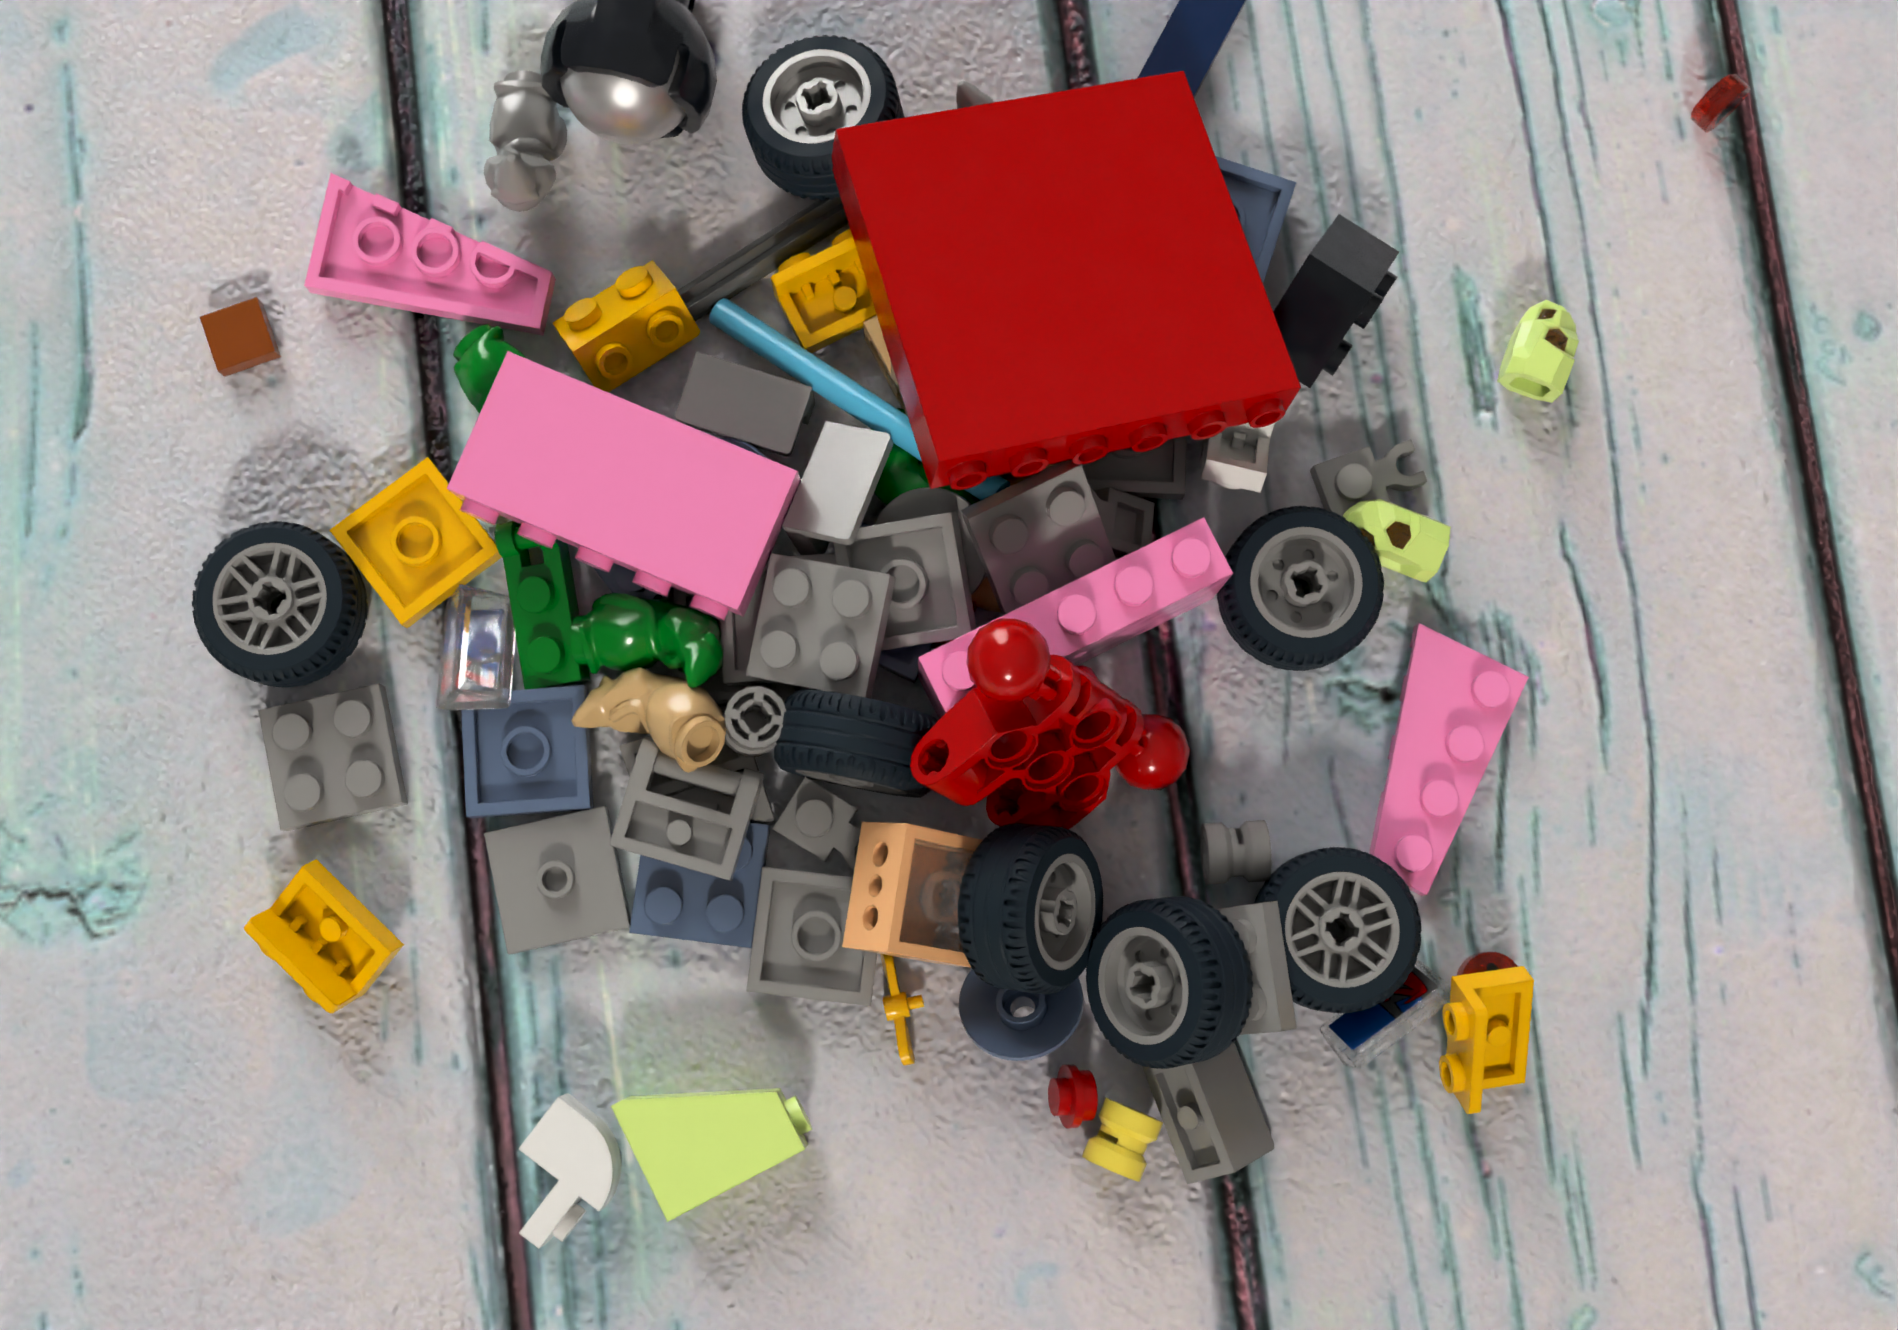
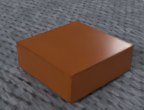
M257 297L200 316L217 370L224 377L281 357L264 305Z

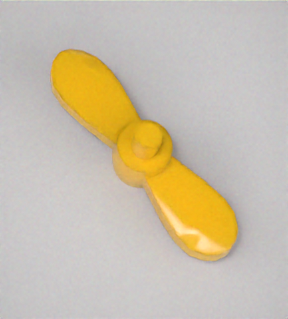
M880 954L889 990V995L883 996L887 1021L894 1020L898 1051L902 1064L904 1066L915 1064L906 1017H910V1010L924 1007L922 995L907 998L906 992H900L893 956Z

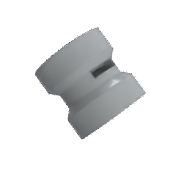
M761 686L746 687L736 692L729 700L723 715L725 718L726 745L736 754L745 757H759L770 752L777 744L781 728H783L782 723L786 708L782 699L774 691Z
M1265 820L1245 821L1240 828H1227L1222 822L1204 823L1201 825L1200 852L1203 877L1206 885L1225 884L1231 877L1243 876L1248 882L1270 880L1272 867L1271 843Z

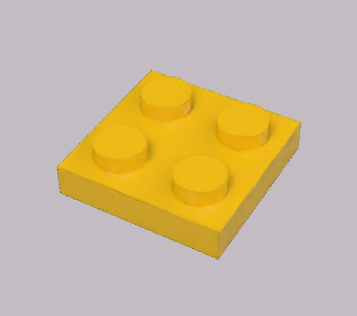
M428 457L329 530L400 624L406 628H409L502 558L496 543L477 518L460 510L463 500L447 489L449 482Z

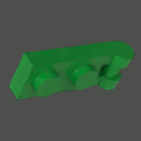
M510 521L497 524L494 532L495 543L504 562L524 689L552 688L589 681L588 664H577L571 651V626L575 616L580 614L568 544L556 539L553 548L550 549L518 535L517 532L521 524ZM540 546L543 552L544 563L531 565L528 548Z

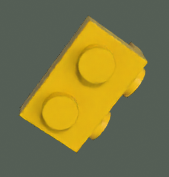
M850 229L835 237L831 242V247L813 256L804 252L790 257L778 267V273L771 276L774 295L800 346L810 353H814L863 329V322L877 316Z
M653 260L644 266H636L626 270L617 278L615 284L592 298H584L573 303L562 317L552 322L593 386L608 393L700 334V329L677 289Z
M317 859L303 865L269 909L251 917L244 926L245 932L259 945L261 951L270 959L275 960L303 988L305 994L328 1013H334L364 995L404 946Z
M1524 966L1451 977L1450 1003L1444 1004L1442 1011L1443 1024L1447 1034L1446 1055L1440 1057L1439 1072L1445 1090L1448 1093H1454L1466 1114L1481 1112L1483 1089L1525 1083L1534 979Z

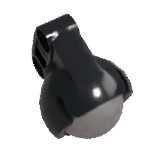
M576 0L560 12L546 33L540 64L543 89L553 101L564 108H570L577 120L598 137L618 144H643L659 138L676 137L683 130L689 133L698 131L709 115L717 76L713 50L702 27L692 14L695 0Z

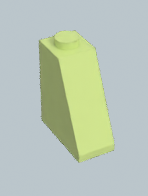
M781 1088L639 1095L627 1097L611 1106L667 1222L805 1150L808 1142L804 1134L812 1130L810 1121L797 1096L795 1095L786 1100Z

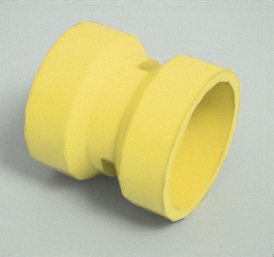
M1105 1097L1098 1114L1102 1124L1098 1134L1088 1139L1082 1157L1107 1170L1140 1182L1147 1165L1143 1155L1147 1145L1157 1140L1163 1122Z

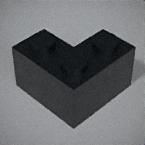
M1338 214L1310 252L1273 311L1298 380L1308 388H1311L1322 370L1332 376L1334 375L1353 346L1343 339L1353 323L1362 329L1366 327L1397 279V276L1389 272L1388 269L1399 254V251Z

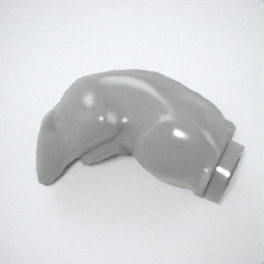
M522 70L511 72L506 75L504 81H497L494 84L497 99L490 120L489 141L494 145L497 156L487 159L484 166L486 184L491 190L492 197L498 199L506 208L518 212L528 211L536 207L549 193L556 179V171L553 163L550 161L555 160L562 154L567 143L565 122L559 116L556 102L543 89L541 74Z

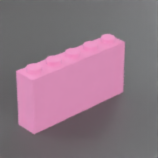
M507 351L447 489L464 500L460 510L468 515L495 525L499 515L521 524L517 534L532 542L552 549L556 539L577 547L578 550L574 558L608 573L613 563L636 572L632 580L633 583L666 597L671 587L693 596L690 607L724 621L728 611L744 617L782 529L783 522L801 479L797 470Z
M1203 517L997 619H1018L1031 623L1046 639L1050 655L1063 656L1077 666L1213 599L1232 576L1233 572ZM983 626L918 657V678L939 719L967 693L977 688L970 680L966 660L968 647L978 630Z

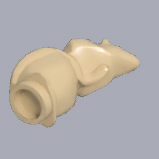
M642 667L632 668L623 672L616 679L603 676L599 686L590 691L572 718V723L575 727H611L621 732L650 734L660 751L670 758H674L680 768L688 773L714 761L723 748L726 735L725 718L722 716V710L705 689L699 686L695 688L689 687L686 678L656 674Z

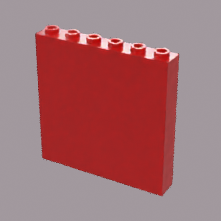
M1184 71L835 130L832 150L834 178L930 489L948 485L955 490L968 489L981 484L987 477L1012 473L1015 477L1030 476L1042 471L1049 464L1072 460L1074 464H1088L1103 458L1108 452L1132 447V450L1135 452H1145L1163 445L1169 439L1191 435L1192 439L1202 440L1221 433L1227 427L1249 423L1250 427L1260 428L1271 425L1284 417L1301 385Z

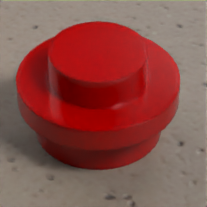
M1074 1064L1062 1065L1058 1071L1057 1078H1051L1048 1086L1050 1111L1053 1116H1059L1065 1128H1078L1082 1121H1092L1095 1118L1098 1105L1097 1086L1090 1070H1079Z

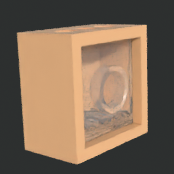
M862 822L842 947L937 964L971 968L959 937L957 918L958 898L967 864L983 840L908 823Z

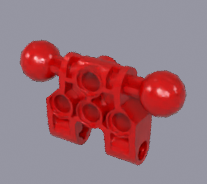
M997 619L980 628L968 647L966 664L970 680L977 688L967 693L922 737L915 746L910 763L912 776L918 783L963 806L974 805L988 796L986 803L988 818L999 827L1012 823H1023L1071 829L1106 799L1111 776L1110 770L1114 766L1119 775L1130 786L1144 790H1162L1178 781L1185 771L1190 748L1186 734L1171 718L1158 714H1142L1136 705L1100 682L1091 668L1083 665L1075 666L1063 656L1050 655L1046 639L1031 623L1018 619Z

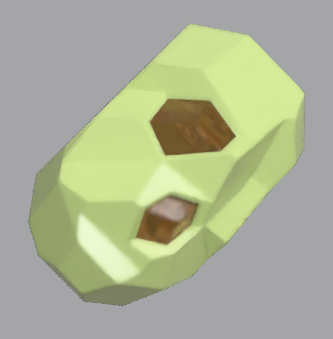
M1545 300L1530 307L1521 318L1509 340L1497 382L1506 389L1535 400L1551 403L1563 394L1575 361L1574 355L1579 343L1576 325L1570 313L1563 306Z
M1383 499L1360 501L1343 514L1347 521L1352 522L1362 531L1361 535L1363 537L1366 536L1374 547V552L1379 557L1381 566L1425 583L1438 572L1449 547L1450 526Z

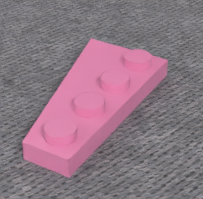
M330 173L304 286L313 294L482 325L489 324L493 327L500 326L504 329L544 336L556 279L553 273L545 268L487 242L473 240L456 232L449 225L433 218L430 220L402 208L399 203L377 193L373 195L353 186L350 181Z
M1418 623L1413 628L1410 643L1412 650L1407 675L1403 679L1395 735L1392 736L1388 755V760H1390L1384 791L1381 792L1369 854L1391 866L1402 877L1411 891L1424 896L1428 894L1529 677Z

